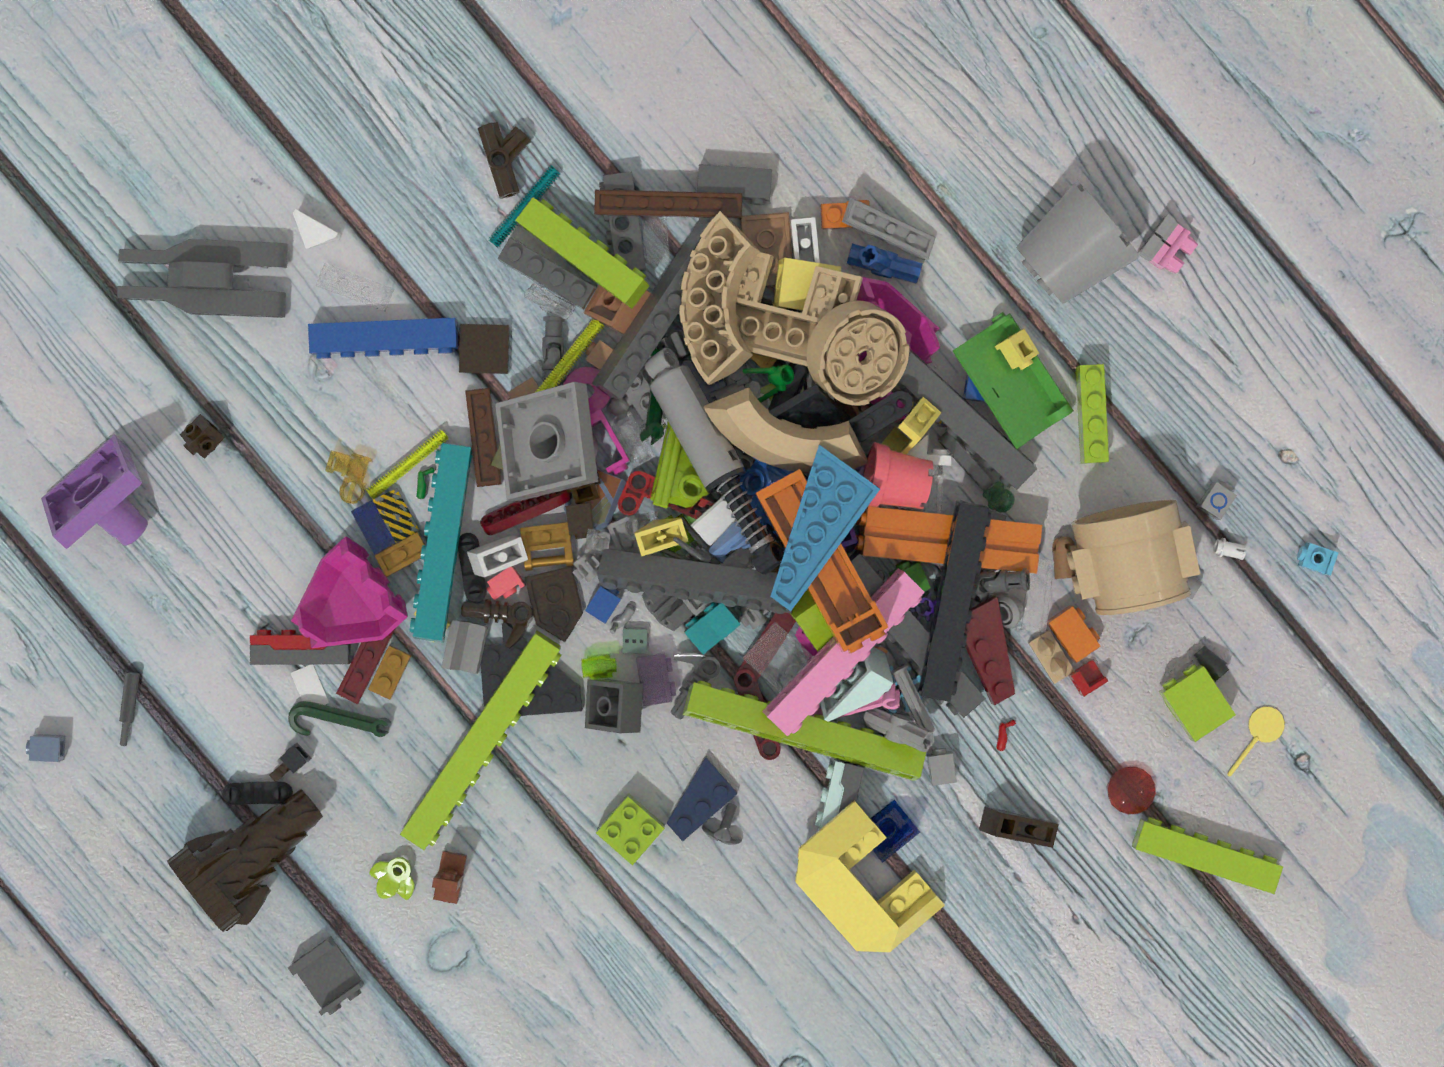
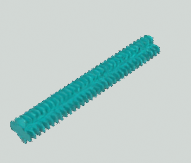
M552 165L538 179L539 182L537 181V184L532 186L533 189L531 188V191L526 193L525 198L519 202V205L517 204V207L513 209V212L511 211L507 219L505 218L501 226L499 225L495 233L493 232V235L489 237V241L496 247H500L499 244L502 245L501 241L504 242L506 240L505 237L510 235L509 232L512 233L511 230L516 228L514 225L518 226L515 220L533 197L539 200L541 198L540 195L543 196L542 193H545L547 191L546 188L549 189L548 186H551L550 183L553 184L552 181L555 182L554 179L557 180L556 176L559 177L558 174L560 173Z

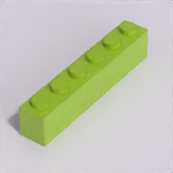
M533 197L515 221L632 309L650 286L644 280L646 275L636 267L633 270L629 269L626 266L628 262L617 253L613 257L607 252L609 248L599 240L594 243L589 239L591 234L580 226L577 229L570 225L573 222L563 213H560L558 216L553 212L554 207L544 199L539 202Z
M1148 817L1147 821L1140 819L1132 843L1134 849L1275 895L1283 870V866L1277 863V858L1265 854L1263 858L1254 856L1255 851L1240 847L1238 851L1231 848V843L1219 839L1217 843L1208 841L1209 836L1194 832L1192 836L1184 833L1185 828L1171 824L1170 828L1161 826L1162 821L1152 817Z

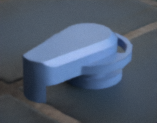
M735 522L709 548V553L718 561L724 563L726 554L731 550H736L740 547L747 549L751 545L745 544L747 538L740 534L742 529L737 527Z

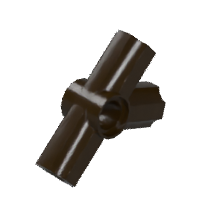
M498 122L488 123L479 127L478 132L499 198L515 196L520 191L511 163L531 143V139L516 126L504 139ZM495 156H503L506 159L504 164L501 166L494 165L492 160Z

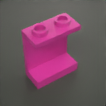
M599 409L590 414L591 427L602 422L623 458L607 467V472H614L617 475L629 468L627 463L631 461L603 411Z

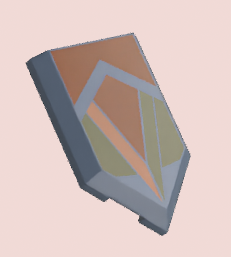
M598 469L601 484H598L597 488L600 498L580 503H591L595 532L606 528L610 524L618 500L627 482ZM573 495L565 506L577 505Z

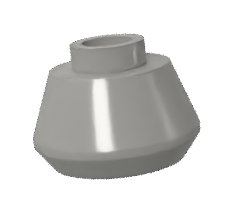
M998 597L1003 627H1015L1024 616L1022 602L1016 597Z

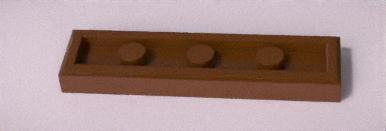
M490 388L465 390L477 487L501 485L500 469L491 465L497 452V441Z

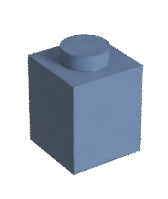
M41 734L30 736V740H27L26 754L29 755V761H63L65 757V736Z

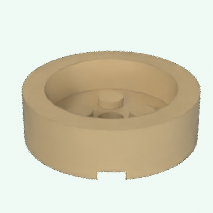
M866 301L843 303L824 315L810 336L807 347V365L810 375L817 385L842 403L849 405L869 404V401L879 396L884 397L903 376L909 358V345L905 336L906 331L897 318L875 304ZM867 351L865 360L859 362L857 354Z

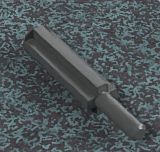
M132 671L125 672L119 721L122 722L121 746H127L130 723L134 722L140 673Z

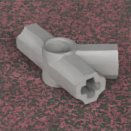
M880 707L865 712L863 718L865 725L885 734V738L892 742L907 744L922 752H927L933 745V732L914 724L908 713L902 711L900 714L891 713Z

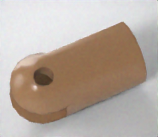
M1067 536L1058 537L1053 542L1052 552L1055 579L1076 576L1075 570H1070L1066 553L1071 552L1069 546L1075 545V543Z

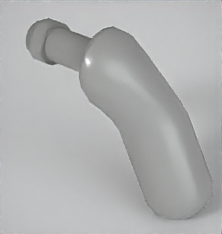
M627 606L620 617L611 621V634H614L616 629H619L631 619L635 612L633 607Z

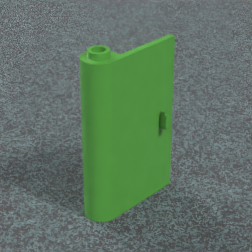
M1002 312L991 319L993 322L991 326L954 349L953 353L1015 448L1018 449L1051 425L1071 414L1074 410L1038 355L1031 359L1033 364L1025 369L1020 370L1017 367L1012 370L1001 350H996L995 346L1021 330L1010 313L1005 315Z

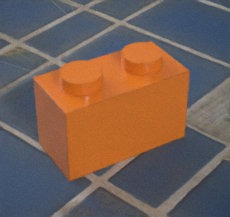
M1069 605L1046 621V623L1072 661L1077 663L1100 647L1098 643L1100 637L1093 627L1088 628L1084 623L1086 617L1079 607L1075 609Z

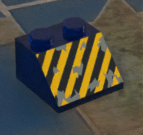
M398 488L351 511L374 554H379L409 536L420 532Z

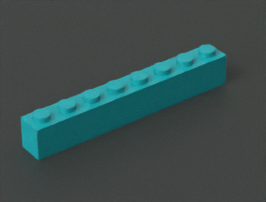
M442 443L441 450L437 449L435 464H439L438 472L433 473L431 487L435 488L434 497H430L428 502V512H431V519L426 521L424 536H428L427 545H422L420 559L424 560L423 570H418L417 584H421L419 594L415 593L413 608H417L416 618H411L409 632L413 633L414 639L444 643L473 453L471 447Z

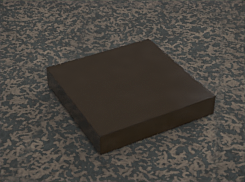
M460 324L459 373L508 374L510 326Z

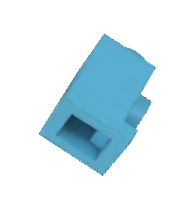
M1305 543L1304 546L1300 547L1297 554L1298 566L1331 576L1339 552L1312 543ZM1316 554L1321 556L1319 563L1314 561Z

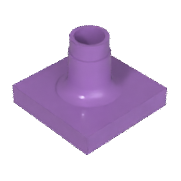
M115 434L41 498L52 536L66 549L96 523L124 546L136 541L147 528L148 521L126 498L142 484V481L128 447Z

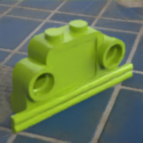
M667 421L650 500L653 501V505L668 508L669 503L686 508L693 507L703 496H707L710 493H707L676 434Z

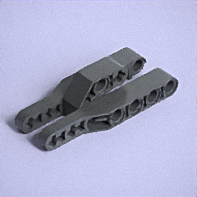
M188 239L166 250L119 249L118 262L169 266L168 287L117 286V299L166 301L193 315L285 318V292L223 289H233L234 266L239 268L256 266L268 269V267L287 268L288 244Z

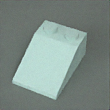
M873 646L870 649V655L853 667V673L836 685V691L830 697H825L820 702L824 720L829 722L878 700L884 693L889 691L893 684V679L884 652Z

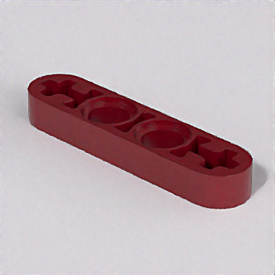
M562 490L522 501H515L484 515L480 520V524L486 535H495L566 504L571 499L572 494L571 492L568 493L567 490Z

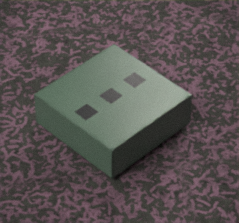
M623 629L622 653L647 654V629Z

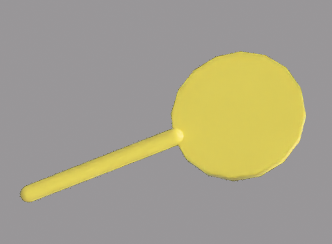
M1261 707L1251 714L1248 728L1254 738L1229 770L1228 776L1233 775L1258 740L1270 743L1282 735L1285 721L1278 710L1272 707Z

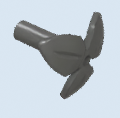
M728 803L719 829L713 832L703 825L702 830L711 839L719 840L724 844L735 845L741 843L742 839H732L729 831L737 806Z

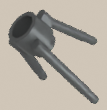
M680 517L684 527L700 547L696 546L693 549L675 536L673 540L690 553L688 556L690 559L668 549L659 552L675 559L709 563L713 558V555L709 553L710 547L703 542L683 517Z

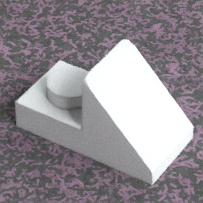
M929 433L907 453V455L931 460L933 465H952L953 454H947L946 449H933L932 453H928Z

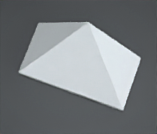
M294 210L293 215L306 249L340 239L341 235L302 212Z

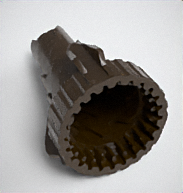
M299 789L282 804L271 807L256 819L252 816L234 831L232 829H229L227 832L223 830L188 841L180 851L167 860V863L214 924L222 932H225L236 924L247 925L252 921L264 904L267 895L271 892L267 885L259 884L277 871L274 867L292 854L296 845L308 836L307 832L318 823L323 815L302 789Z

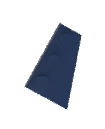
M707 757L704 758L667 821L668 826L682 842L738 794Z

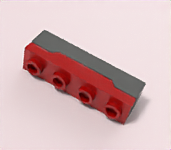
M291 629L281 630V634H271V630H257V634L250 635V665L351 663V644L311 648L310 637L307 638L302 634H296V630Z

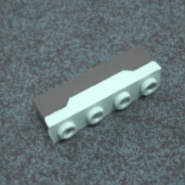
M834 759L833 764L828 765L826 778L830 780L828 788L823 787L820 802H824L822 812H817L815 826H819L818 831L851 802L857 801L864 771L863 766Z

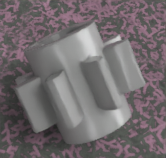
M586 552L573 563L576 569L572 573L579 581L585 578L587 582H590L597 576L601 560L596 553L590 557Z
M744 606L740 608L743 615L739 619L745 627L750 625L752 629H755L768 620L765 615L769 612L768 610H751Z

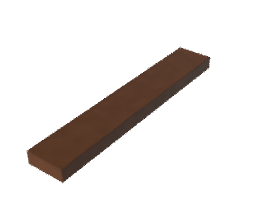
M595 190L594 215L714 218L721 211L727 218L742 219V193Z

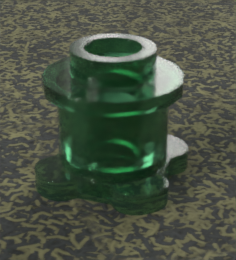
M1000 481L995 482L993 487L986 489L982 494L983 498L987 499L988 508L991 510L1005 513L1014 505V494L1010 490L1004 489V484Z

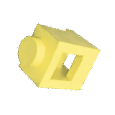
M1025 329L1009 336L995 346L996 350H1001L1012 370L1017 367L1020 370L1025 369L1033 364L1031 359L1039 354Z

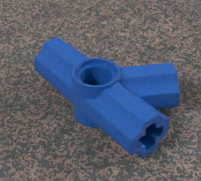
M852 243L846 264L869 270L872 274L890 279L893 277L917 284L923 263L899 257L894 252L883 250L876 246L867 245L864 247Z

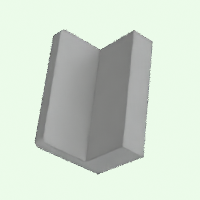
M451 620L441 667L478 674L488 627L461 620Z

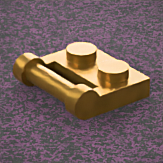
M567 522L520 528L521 539L528 560L524 561L525 571H532L533 568L562 564L574 566L571 535H569ZM564 547L565 551L564 555L531 557V551Z

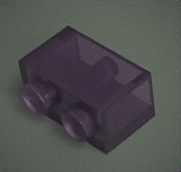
M665 652L636 657L639 681L643 683V706L673 702L672 696L677 694L675 681L670 682L668 672L673 671L671 657L666 658Z

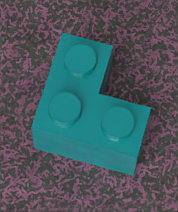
M712 602L704 609L706 614L700 619L695 616L685 624L688 629L684 633L703 655L741 625L723 603Z

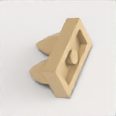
M1050 630L1045 631L1028 642L1053 684L1075 672Z

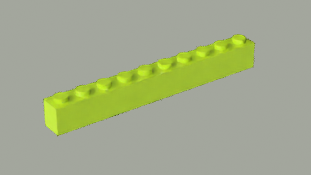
M536 630L400 833L402 837L422 850H425L428 845L433 847L440 836L437 831L441 825L445 827L448 825L454 815L451 813L455 805L460 807L467 794L464 791L468 785L472 787L475 785L480 777V774L477 772L481 766L487 767L492 760L494 754L491 751L495 745L498 747L502 745L507 737V734L504 732L508 726L514 727L519 720L521 714L518 711L523 705L526 707L535 696L531 693L535 686H542L548 677V674L545 673L550 665L554 667L562 656L559 653L561 648L559 644Z
M704 681L694 682L689 687L682 715L912 781L921 778L926 752L919 751L907 744L892 742L886 739L885 735L883 737L875 735L871 729L860 728L858 730L851 728V724L847 722H827L822 715H814V717L808 715L802 721L801 728L796 733H791L787 736L762 712L772 701L764 703L758 701L759 698L753 695L745 694L744 697L736 695L735 691L729 688H721V690L712 688V684Z

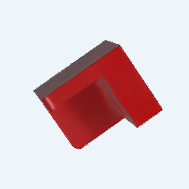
M1093 660L1088 661L1077 668L1075 672L1068 675L1079 694L1083 697L1108 682V679L1102 675Z

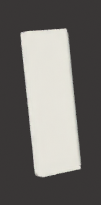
M721 498L691 524L709 546H712L733 523L737 522L736 518H731L733 512L726 509L728 503L721 500Z

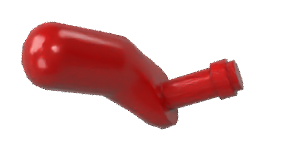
M1015 720L1000 723L996 744L998 751L1006 749L1008 740L1006 728L1014 726L1016 724Z

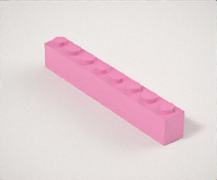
M898 568L871 596L872 601H875L889 627L884 630L886 635L872 642L870 638L862 642L864 647L849 654L848 650L842 652L833 636L762 712L787 736L791 733H796L801 728L802 721L808 715L811 716L818 710L819 703L836 691V685L853 673V667L870 655V649L887 637L889 629L893 625L896 626L902 622L905 617L904 614L910 607L914 608L922 600L921 596L925 592L904 571Z

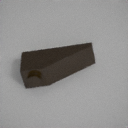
M984 807L979 830L995 837L1053 848L1059 824L1005 810Z

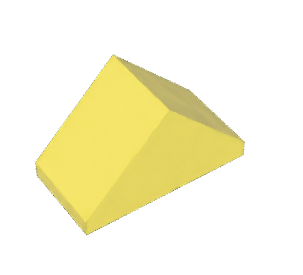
M682 518L653 520L634 532L641 556L679 545L673 540L675 536L685 543L689 542Z

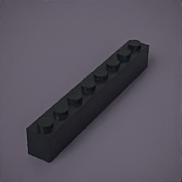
M956 501L918 688V693L921 697L951 702L952 695L955 696L957 691L955 677L956 672H960L962 666L960 652L961 647L964 648L967 641V633L964 632L966 623L969 624L971 621L972 609H969L971 599L974 600L976 596L977 586L974 585L976 575L979 576L981 571L980 552L984 551L986 547L985 527H989L991 522L989 508L984 505Z

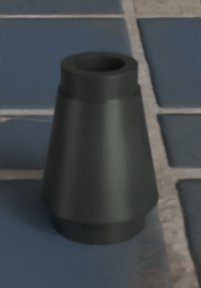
M1205 646L1194 654L1199 664L1205 667L1214 682L1229 670L1226 666L1227 662Z

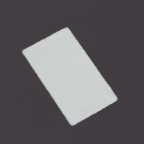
M308 665L291 672L302 701H311L323 705L329 703L314 665Z

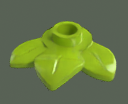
M395 857L390 862L379 861L373 865L369 874L378 879L376 891L379 898L387 899L396 893L405 900L412 896L415 882L410 876L411 865L407 859ZM395 867L401 868L402 873L397 872Z

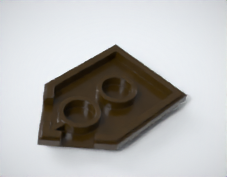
M572 566L524 577L535 624L563 642H566L583 614L575 577L572 573Z

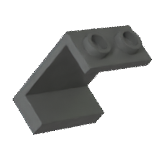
M332 936L288 967L293 976L298 974L321 1007L319 1011L321 1016L326 1012L329 1015L333 1014L342 1007L340 1002L346 998L351 1001L362 993L360 988L364 985L363 980Z

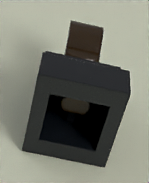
M295 743L280 757L283 763L269 776L277 782L289 770L294 774L312 758L298 743Z

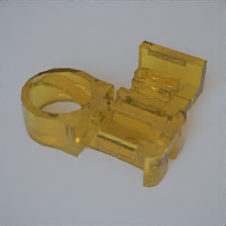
M331 450L325 471L330 473L334 471L340 472L341 476L344 477L339 491L341 499L349 504L359 503L365 496L367 483L363 481L369 461L373 462V459L356 453L351 454L354 459H351L350 455ZM337 457V458H336V461H335L334 468L331 469V468H332V465H333L334 458ZM348 483H351L346 499L344 489ZM358 484L361 489V495L356 501H351L355 486Z

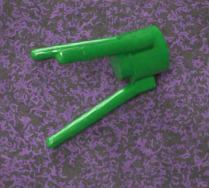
M789 365L749 368L742 371L743 373L751 374L768 373L769 382L776 386L758 398L760 403L778 392L785 391L786 385L791 384L794 379L793 370Z

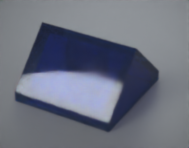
M895 799L870 818L886 836V839L873 849V852L882 863L920 833V830Z

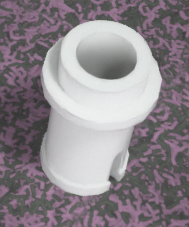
M1225 538L1217 539L1213 548V552L1218 557L1224 555L1238 558L1239 560L1244 559L1246 552H1243V550H1247L1246 545L1228 542Z

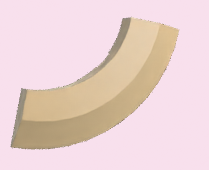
M721 211L710 221L700 235L701 239L698 245L690 254L691 260L687 271H684L681 290L683 291L680 305V320L683 324L685 345L688 346L695 367L708 385L736 372L753 356L739 331L736 316V300L743 275L760 251Z
M750 387L704 406L711 421L732 444L753 458L771 466L789 471L800 469L802 473H810L819 445L852 469L868 464V460L849 421L832 426L817 427V429L802 428L801 425L784 419L779 420L771 415L769 410L754 396Z

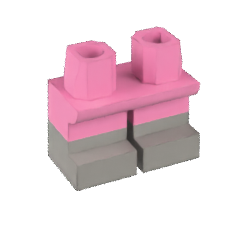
M1167 214L1138 251V254L1160 270L1165 268L1176 274L1184 265V262L1175 256L1176 252L1181 249L1187 255H1191L1198 244L1189 236L1191 233L1189 230L1183 228L1176 222V219Z

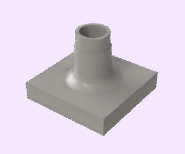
M572 382L496 403L507 500L522 501L598 482L595 460L598 452V442L592 434L586 384Z

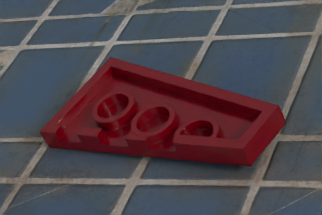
M993 596L971 608V621L969 624L966 623L964 633H967L965 645L991 704L996 705L1013 696L1015 689L998 597Z

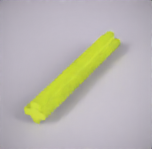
M592 319L575 343H573V346L566 352V355L562 357L557 366L548 375V378L546 377V380L535 392L558 386L557 384H560L559 381L562 382L560 379L563 380L562 377L569 373L568 370L573 368V363L576 364L575 361L580 359V354L585 352L584 349L587 350L585 347H589L588 345L594 341L593 338L598 336V331L601 332L600 329L603 330L602 327L604 325Z
M439 429L440 433L438 431L437 434L434 433L435 436L432 435L433 438L427 439L428 442L425 441L426 444L420 445L421 448L418 447L416 452L413 451L414 454L411 452L409 457L406 456L407 459L404 458V461L401 460L402 463L399 462L400 465L396 464L397 467L394 466L395 469L392 468L393 471L389 470L390 473L387 472L388 475L385 474L383 479L380 477L381 481L378 479L376 484L373 483L374 486L371 485V488L368 487L369 490L366 489L372 499L377 498L387 488H390L389 486L397 482L396 480H399L408 471H411L413 467H416L415 465L423 461L422 459H425L427 455H430L439 448L442 443L449 440L447 434Z

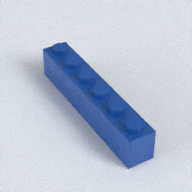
M456 318L308 324L309 353L316 355V359H329L331 354H340L341 358H353L355 353H365V357H378L380 352H389V356H402L404 351H414V355L429 354L428 350H438V354L453 353V349H459L458 321Z

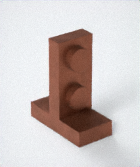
M449 851L442 852L439 871L434 876L432 888H435L433 900L453 904L458 903L467 855Z

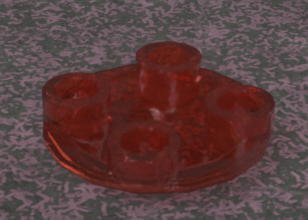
M1136 766L1124 767L1116 771L1106 786L1108 798L1112 806L1119 812L1128 815L1139 814L1147 810L1153 803L1156 794L1155 783L1151 775L1144 769Z

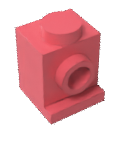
M511 566L487 581L489 587L486 589L494 600L502 595L506 599L517 592L515 588L517 585L523 588L526 584L515 567Z

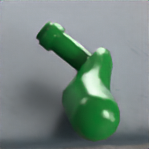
M433 467L423 472L421 470L418 472L416 493L418 499L426 497L427 484L424 476L434 473Z

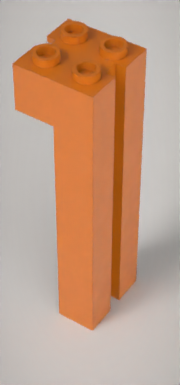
M800 469L756 492L759 502L785 549L807 484ZM840 544L808 587V591L841 651L845 652L848 650L849 654L864 647L862 642L870 638L872 642L886 635L884 630L889 627L875 601H872L842 544Z
M868 506L855 523V525H860L859 535H856L858 544L855 550L863 556L943 564L953 515ZM991 519L989 527H985L986 547L984 551L980 552L979 561L982 562L981 568L1007 571H1022L1023 568H1027L1029 573L1037 574L1038 548L1041 542L1042 525Z

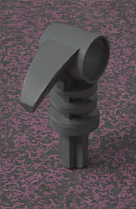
M684 652L674 656L676 661L693 664L695 670L691 674L693 679L686 681L688 686L679 689L682 695L671 709L673 716L680 720L684 718L685 715L682 714L689 687L694 682H708L719 674L721 667L716 657L696 652ZM707 660H712L717 665L715 672L711 674L704 672L702 669L703 663Z

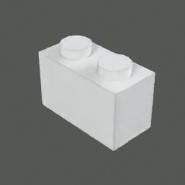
M511 534L467 551L474 574L482 577H487L528 560L521 537Z

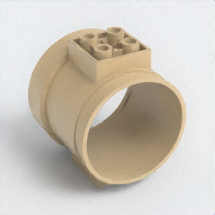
M1158 500L1118 507L1084 516L1071 523L1076 545L1069 546L1071 552L1066 553L1070 570H1075L1076 576L1071 577L1075 594L1081 595L1082 600L1093 597L1096 605V614L1117 615L1143 611L1168 605L1191 595L1187 582L1188 577L1200 575L1190 525L1186 521L1181 522L1176 500Z

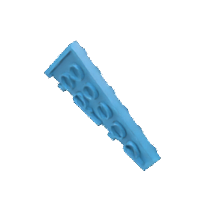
M821 445L818 446L770 596L790 612L880 490V488Z

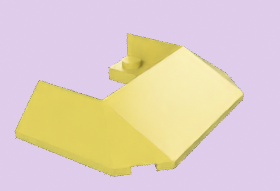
M854 800L798 848V867L795 882L856 951L891 952L944 907L945 904L915 869L878 901L852 873L850 869L886 839L882 831Z

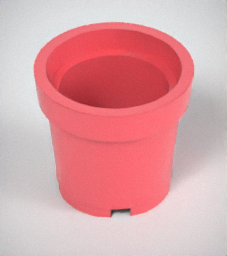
M874 442L867 457L868 464L865 465L863 477L880 488V490L868 506L878 507L879 504L923 509L922 503H927L931 491L933 477L929 476L928 472L929 469L933 470V461L890 450L887 445Z

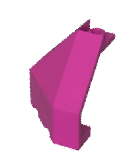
M862 277L856 301H866L875 304L897 318L906 331L905 336L909 348L926 364L932 363L930 356L940 348L935 334L940 328L888 282ZM867 351L857 354L859 362L867 356Z
M347 536L320 560L291 619V622L299 626V631L303 636L310 637L311 648L383 640L408 617L406 603L401 595L397 594L395 596L387 586L390 581L379 567L374 568L367 560L370 556L368 552Z

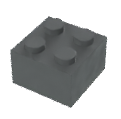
M587 679L585 728L620 734L640 733L643 683L612 679Z

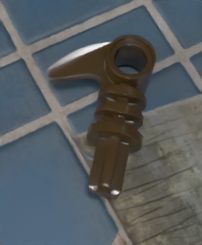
M486 599L485 604L465 602L461 607V615L463 617L484 618V623L489 624L491 619H495V623L503 620L505 624H512L513 630L505 644V647L509 649L524 636L529 623H531L534 617L532 608L525 602H516L509 606L508 602H505L504 605H500V601L492 604L491 599ZM521 607L527 608L528 616L523 620H518L515 616L516 611Z

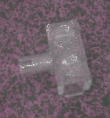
M630 410L608 421L634 468L655 457L648 443L649 439L647 438L643 442L640 439V433L645 429V424L642 426L641 424L638 425ZM662 418L661 425L663 429H667L668 427Z

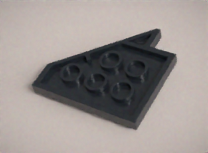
M817 384L769 411L771 415L779 420L784 419L808 429L837 425L851 419Z
M502 623L503 644L484 646L480 664L484 707L528 643L522 637L510 649L505 647L513 630L512 627L505 623ZM550 665L545 672L548 674V677L541 687L535 686L531 692L535 695L527 707L523 705L518 713L521 716L582 711L581 687L556 665L554 667Z

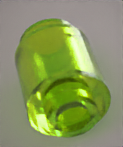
M610 653L587 655V658L581 659L583 678H612L613 672H617L616 657L611 658Z

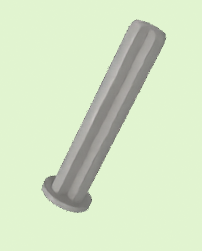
M905 664L890 671L891 675L895 677L916 724L934 732L935 728L907 671L908 665Z

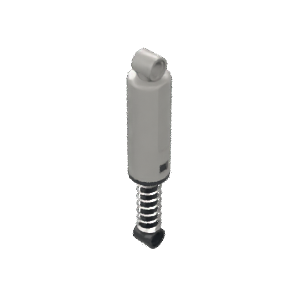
M663 348L645 363L647 373L654 379L650 384V389L707 493L722 492L721 500L728 503L726 509L733 512L731 518H736V526L742 529L740 534L747 538L745 544L751 545L749 551L753 553L751 559L754 567L759 573L766 575L781 565L785 551L780 544L774 541L773 537H770L771 534L767 535L764 530L766 525L762 526L760 522L762 517H757L755 513L757 508H752L750 504L752 499H747L745 495L747 491H743L740 486L743 482L739 483L737 481L746 473V470L731 442L718 430L706 413L704 406L709 403L690 368L687 365L679 366L676 354L669 348Z

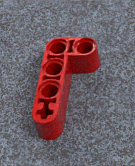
M635 471L629 476L618 500L620 512L625 515H634L638 512L644 497L649 499L651 497L654 476L642 471ZM636 475H642L646 479V484L642 489H636L632 485V479ZM627 497H631L636 501L635 509L630 512L622 507V502ZM701 498L698 506L704 508L706 504L709 506L714 504ZM668 504L669 508L696 520L702 515L697 510H695L694 515L689 513L693 507L681 509L675 504Z

